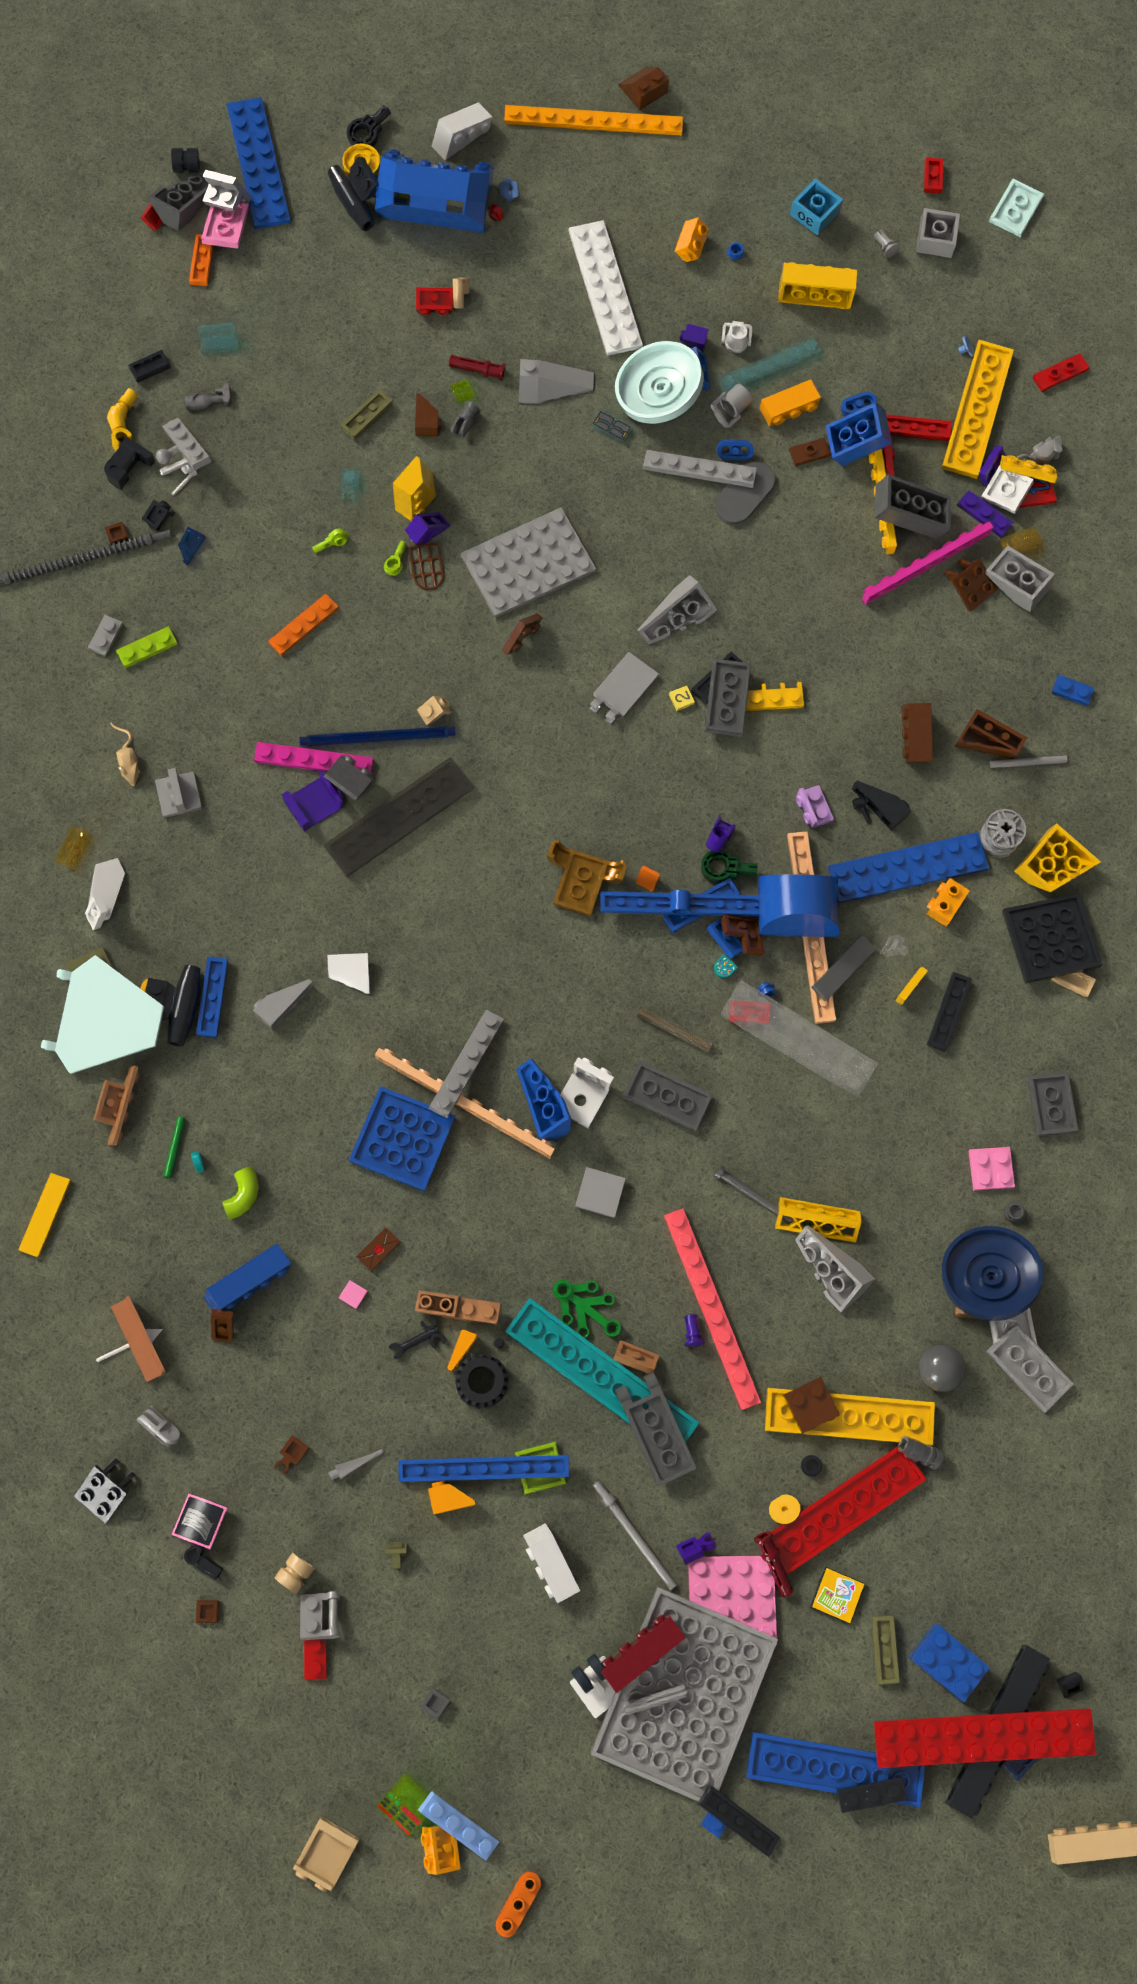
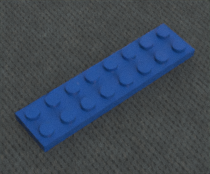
M262 97L226 103L245 188L251 195L249 206L254 228L259 229L290 223Z
M978 832L828 866L830 876L838 877V904L989 869Z
M752 1732L746 1778L837 1793L836 1789L901 1776L906 1800L895 1803L921 1807L925 1765L878 1768L875 1752Z

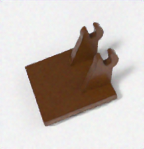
M961 558L957 563L962 564L961 568L964 571L958 574L947 569L944 575H948L947 579L953 583L966 608L971 612L998 589L995 583L985 574L987 569L980 558L973 563Z

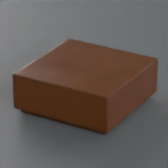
M123 522L104 527L111 546L113 543L118 544V541L120 543L123 540L128 541L129 538Z
M197 1600L196 1623H218L219 1600Z

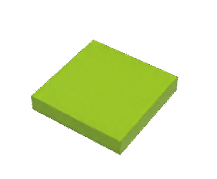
M556 1442L515 1452V1456L559 1455ZM565 1477L521 1478L525 1494L566 1484Z

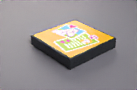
M824 1567L810 1608L851 1625L865 1583Z

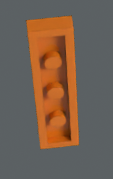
M324 594L273 636L268 643L282 657L335 613L339 606L327 594Z

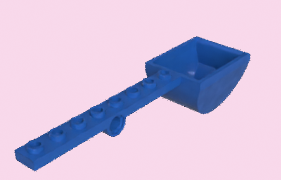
M823 875L759 876L758 895L690 894V891L674 890L671 893L601 892L600 913L756 916L759 918V936L838 937V877Z

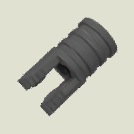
M466 402L450 431L457 434L460 430V435L466 436L480 414V408L472 402Z

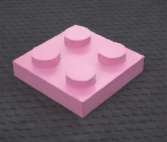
M1010 1147L969 1150L973 1191L1015 1187Z

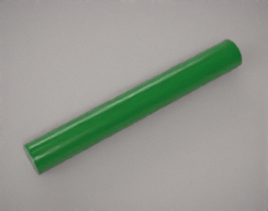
M177 1117L163 1177H172L185 1123V1118Z

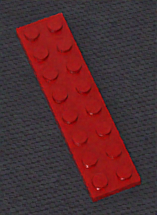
M897 1446L802 1510L795 1521L789 1524H781L771 1531L775 1547L780 1550L779 1559L786 1574H789L924 1482L926 1478L916 1463L905 1457V1454L900 1452Z

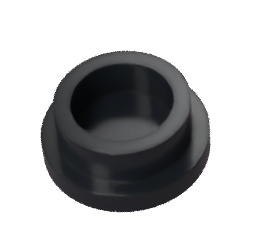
M814 1455L804 1457L801 1462L802 1472L809 1477L817 1476L822 1470L821 1460Z

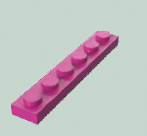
M257 742L254 762L327 772L341 755L345 757L349 755L356 761L355 765L359 768L364 767L371 772L373 757Z

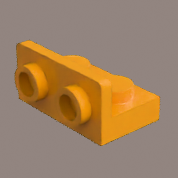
M438 1825L422 1827L421 1842L425 1850L424 1866L427 1873L438 1875L460 1870L457 1839Z

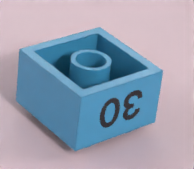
M815 178L792 202L790 216L818 236L840 213L843 199Z

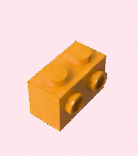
M951 878L946 883L942 881L936 891L939 893L936 899L932 897L927 905L929 911L926 915L947 927L970 890Z

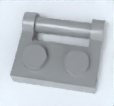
M339 1592L301 1594V1640L334 1639L340 1637V1630L338 1629ZM323 1602H329V1629L323 1630Z

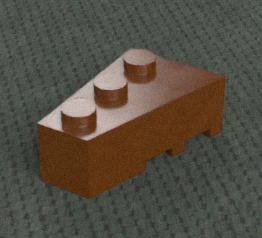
M976 709L955 747L1015 759L1027 737Z

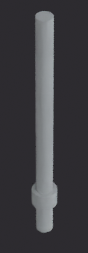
M598 1480L592 1486L601 1496L602 1503L605 1507H609L669 1590H672L676 1583L616 1504V1499L612 1493L609 1494Z

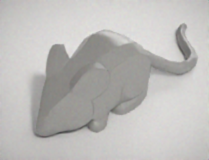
M1050 436L1045 440V443L1042 441L1033 447L1034 452L1030 456L1022 454L1017 458L1021 459L1024 457L1036 462L1038 465L1048 464L1052 459L1057 460L1060 457V453L1063 450L1062 439L1060 436H1057L1052 440Z

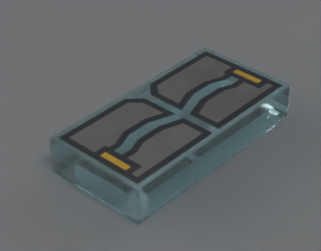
M602 410L599 411L591 424L593 429L624 444L633 428Z

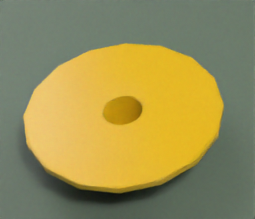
M781 1495L771 1502L769 1514L775 1522L789 1524L798 1518L800 1504L791 1495Z

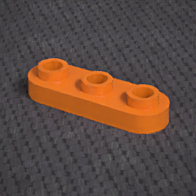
M526 1871L520 1876L496 1919V1930L499 1935L511 1937L516 1933L541 1887L540 1877L537 1873ZM527 1880L534 1882L532 1888L526 1887L525 1883ZM518 1900L523 1904L519 1909L514 1907V1903ZM505 1921L511 1923L509 1929L503 1928L502 1925Z

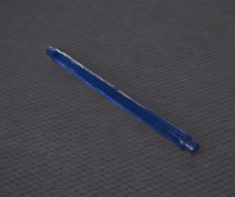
M443 726L318 734L299 737L300 746L308 745L310 747L448 738V736L456 735L455 727Z

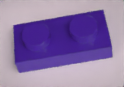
M995 446L984 466L980 469L979 477L985 487L988 486L1000 466L1002 455L1006 456L1002 446Z

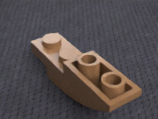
M418 1291L415 1311L440 1317L499 1325L502 1304L461 1298L454 1295Z

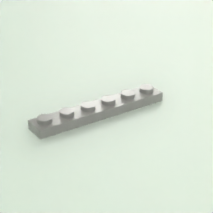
M652 450L646 451L643 464L644 470L751 488L754 486L757 472L755 467Z
M485 1010L429 1107L431 1111L448 1118L504 1020L503 1018Z

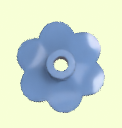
M507 177L503 182H500L501 197L511 202L519 196L517 181H512L510 177Z
M966 335L963 337L964 345L958 349L961 354L968 352L973 357L975 353L974 346Z

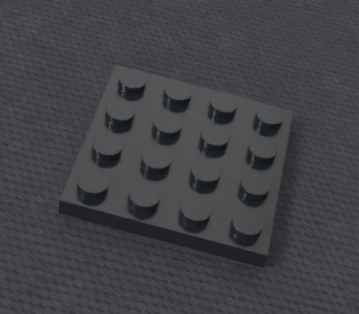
M1079 893L1003 909L1002 913L1025 984L1101 968L1103 965Z

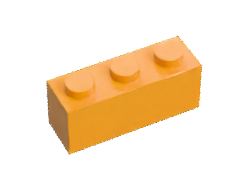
M810 379L761 399L759 409L769 426L774 424L778 426L786 419H795L803 412L816 410L821 396Z

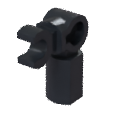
M193 1543L184 1553L185 1561L190 1565L197 1564L198 1570L216 1580L223 1571V1567L207 1556L201 1557L205 1552L203 1550L205 1547Z

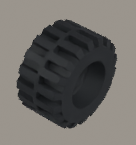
M489 1354L472 1355L469 1359H465L462 1365L459 1366L455 1378L456 1389L461 1399L467 1405L478 1409H486L496 1405L503 1399L508 1387L506 1368L501 1364L500 1360ZM486 1369L494 1376V1386L488 1393L479 1394L471 1389L469 1379L474 1371Z

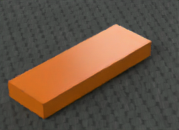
M196 234L189 284L208 286L214 245L202 244V234Z

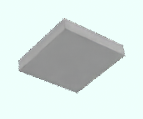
M586 1167L575 1207L615 1218L626 1178Z

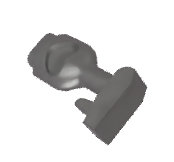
M225 383L222 388L215 389L216 394L223 395L210 396L207 393L201 392L185 396L186 409H206L213 403L223 402L224 405L229 406L231 403L229 383Z

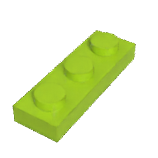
M168 626L116 650L126 669L178 644Z

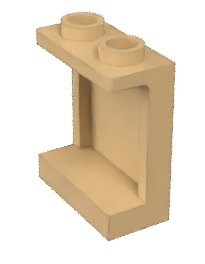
M321 1816L293 1867L297 1871L295 1874L305 1881L309 1878L316 1882L315 1886L324 1892L327 1890L332 1891L360 1838Z

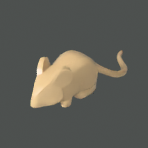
M111 722L110 724L113 728L125 732L129 736L128 741L116 754L119 764L118 768L122 772V777L131 786H135L140 770L138 769V760L133 748L128 747L132 742V735L128 730L116 727Z

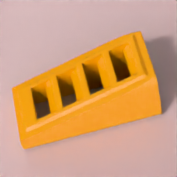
M461 1330L447 1367L448 1371L453 1372L477 1340V1334Z

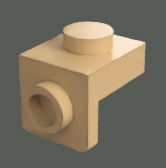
M432 696L417 709L428 726L433 724L442 715L452 713L448 701L444 697Z

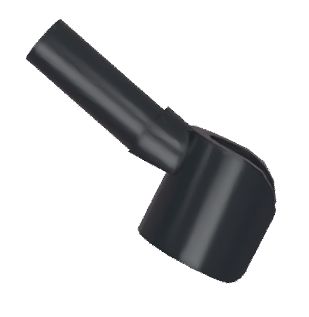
M862 797L854 798L852 800L854 809L860 808L866 822H871L865 808V799Z

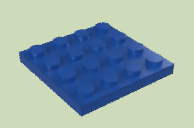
M380 1086L349 1158V1162L425 1192L456 1115L449 1114L448 1118H445L431 1111L428 1104Z

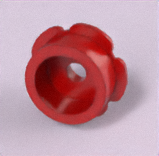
M493 204L487 208L490 218L494 221L497 219L502 220L504 212L500 207Z

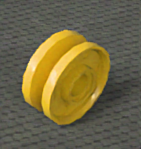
M355 144L345 151L342 158L343 168L348 175L350 174L349 169L357 157H364L378 179L380 155L375 148L367 144Z

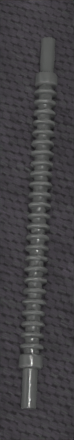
M170 530L155 534L147 533L144 534V537L140 535L137 539L134 537L133 540L130 538L128 541L123 540V543L118 541V544L113 543L112 546L107 544V547L102 546L101 549L97 547V550L91 549L90 552L86 550V553L81 551L80 555L75 553V556L71 554L70 557L65 556L64 559L60 557L59 560L54 559V562L49 560V563L43 562V565L38 563V566L33 565L32 568L28 566L27 569L22 568L21 571L17 569V572L11 571L10 574L5 572L0 576V584L5 583V585H8L12 581L17 582V579L22 581V578L27 579L28 576L32 578L33 575L38 576L39 573L43 575V572L49 573L50 570L54 572V569L59 570L60 567L65 569V566L70 567L71 564L75 566V563L80 565L82 561L86 563V560L91 562L93 558L97 560V557L101 559L102 556L107 557L108 554L112 556V553L118 554V551L123 553V550L128 551L129 548L133 550L134 547L139 548L140 545L144 547V544L149 546L155 541L170 538L171 533Z

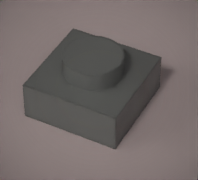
M432 1687L420 1707L438 1719L450 1702V1699Z

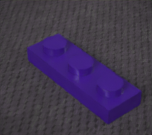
M970 490L957 503L959 508L978 522L985 524L990 521L993 526L992 532L1000 538L1013 525L1011 520Z

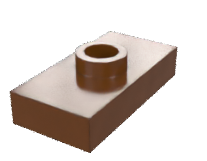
M825 438L789 448L795 467L827 458L831 455Z
M212 1309L211 1339L232 1343L234 1338L233 1312Z

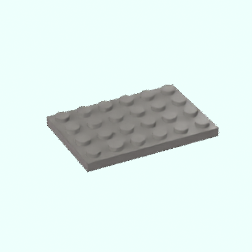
M562 507L461 553V558L495 618L596 572V567Z

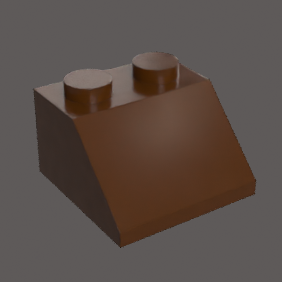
M645 67L619 83L618 86L635 106L641 110L668 93L669 79L659 67Z

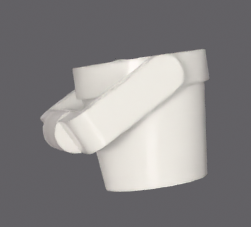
M739 321L724 323L721 344H725L726 349L732 353L743 352L747 345L751 346L752 326ZM726 327H730L727 335L725 336Z

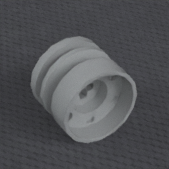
M1001 809L995 811L989 816L979 831L983 850L992 857H1008L1015 852L1024 839L1026 825L1020 814L1013 810Z

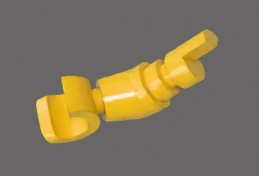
M130 388L121 396L118 403L110 408L107 416L112 429V447L115 451L121 445L118 441L119 439L128 438L132 441V434L126 429L125 419L127 418L128 410H130L138 398V394Z

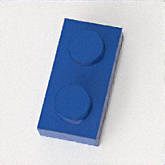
M1058 674L1051 693L1088 706L1094 687Z
M721 918L707 927V931L730 960L743 952L742 941L739 937L723 934Z

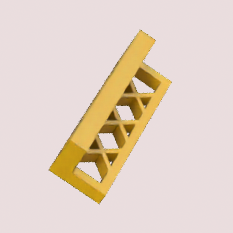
M780 1197L778 1203L779 1212L775 1224L776 1229L801 1233L804 1229L801 1222L811 1220L814 1223L811 1228L823 1237L856 1243L861 1226L860 1211ZM783 1216L792 1217L794 1220L789 1224L781 1223ZM828 1223L832 1224L834 1229L825 1231L821 1226ZM846 1227L854 1228L853 1235L844 1234L841 1230Z

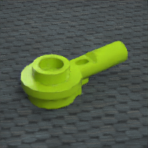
M341 528L333 530L328 535L329 537L325 538V541L312 547L315 554L332 545H344L349 539L348 533Z
M400 541L395 554L391 555L384 563V571L388 575H398L403 569L401 557L407 546L404 541Z

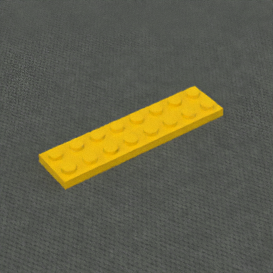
M978 340L941 469L975 479L978 478L1014 349Z
M767 1388L765 1431L801 1434L783 1397L784 1394L792 1390ZM829 1393L840 1416L802 1433L806 1435L898 1443L901 1438L908 1436L925 1445H933L935 1402Z

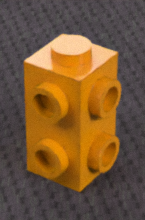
M699 217L685 221L675 248V252L685 262L699 259L707 239L709 228Z

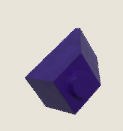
M440 512L422 513L414 517L405 531L412 542L422 544L427 543L448 529L450 524Z

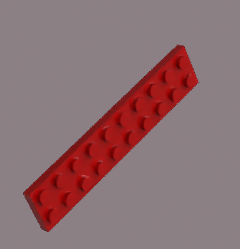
M1090 1708L873 1721L878 1768L1096 1755Z

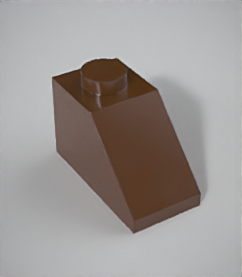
M416 393L415 435L438 437V430H442V419L438 418V410L421 394Z

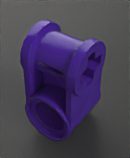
M718 817L706 842L708 849L713 852H721L727 841L730 840L736 825H731L723 821L721 817Z

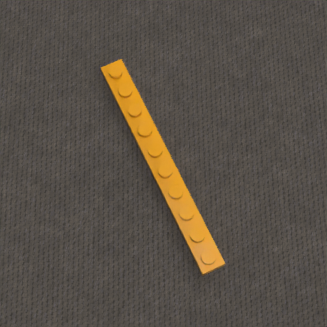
M505 105L504 124L682 136L683 117Z

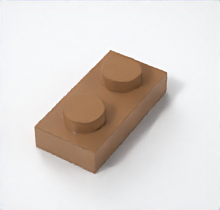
M620 1340L613 1360L650 1374L654 1372L659 1355Z

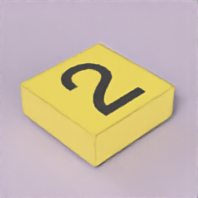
M687 686L669 692L676 711L695 703Z

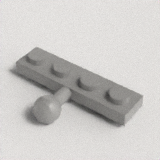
M179 418L171 420L162 426L164 432L175 446L168 450L159 449L157 451L156 460L159 463L167 464L171 460V456L179 452L195 471L211 462L209 455Z

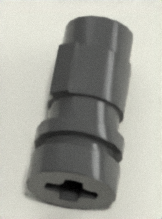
M908 1436L901 1438L898 1445V1450L904 1453L905 1457L915 1462L920 1461L922 1465L930 1469L936 1470L942 1464L944 1454L938 1448L931 1445L926 1446L924 1443Z

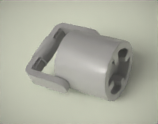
M736 384L727 393L723 392L711 403V409L719 423L723 427L729 428L741 418L740 413L752 403V396L744 386ZM719 402L722 408L730 416L734 417L729 422L726 421L721 410L716 406Z

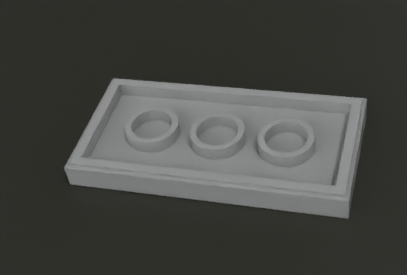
M1014 1323L986 1351L1043 1413H1046L1074 1385L1017 1323Z

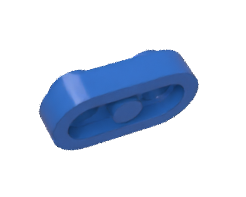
M871 392L848 397L842 402L841 412L844 416H847L869 406L865 405L864 402H868L870 405L873 403L877 404V397Z
M722 440L716 448L718 456L723 460H749L754 454L753 444L748 440ZM724 446L729 447L728 451H723L722 449ZM744 446L748 448L745 452L741 451V448Z

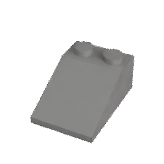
M1007 546L985 571V574L1014 603L1029 612L1034 609L1051 589L1055 576L1053 572L1010 546Z

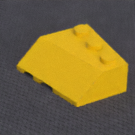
M417 456L393 482L395 510L410 521L417 514L424 513L425 508L436 497L433 472Z
M1056 823L1046 831L1014 872L1028 884L1052 892L1101 861Z

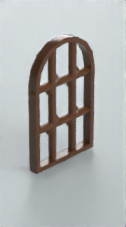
M438 542L409 546L412 577L415 584L424 590L436 589L441 585L444 573ZM430 546H437L438 557H432ZM427 547L428 558H421L420 548ZM417 548L418 560H412L410 549ZM434 560H439L441 571L434 572ZM425 561H430V573H424L422 563ZM419 562L421 572L415 575L413 563ZM441 574V580L436 584L435 576ZM426 576H432L433 587H426ZM422 577L423 586L417 582L416 578Z

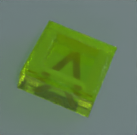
M468 379L450 385L457 403L475 397Z

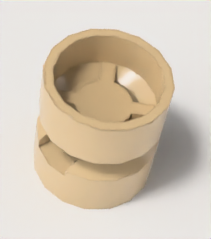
M292 1552L285 1562L287 1567L281 1568L274 1578L288 1590L297 1594L304 1585L302 1580L308 1579L315 1568Z

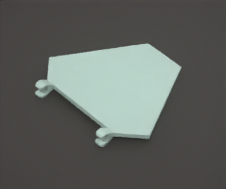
M96 955L73 972L61 969L57 971V977L62 980H69L70 984L57 1043L43 1040L41 1048L55 1051L70 1074L156 1046L164 1011L162 1004Z

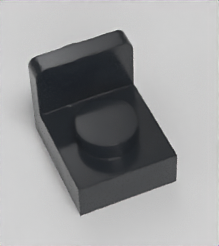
M153 500L142 520L159 531L169 515L173 516L175 512L170 509L172 506L166 501Z

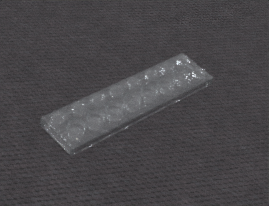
M742 980L739 981L720 1013L724 1018L856 1098L860 1096L878 1065L876 1061Z

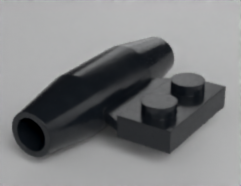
M357 157L349 169V175L339 165H334L328 170V176L337 197L348 215L363 231H368L374 226L375 222L366 200L372 199L379 183L364 157Z
M194 965L184 966L176 987L168 981L148 977L145 992L164 1006L162 1021L169 1019L167 1043L170 1045L184 1046L193 1024L200 993L201 968Z

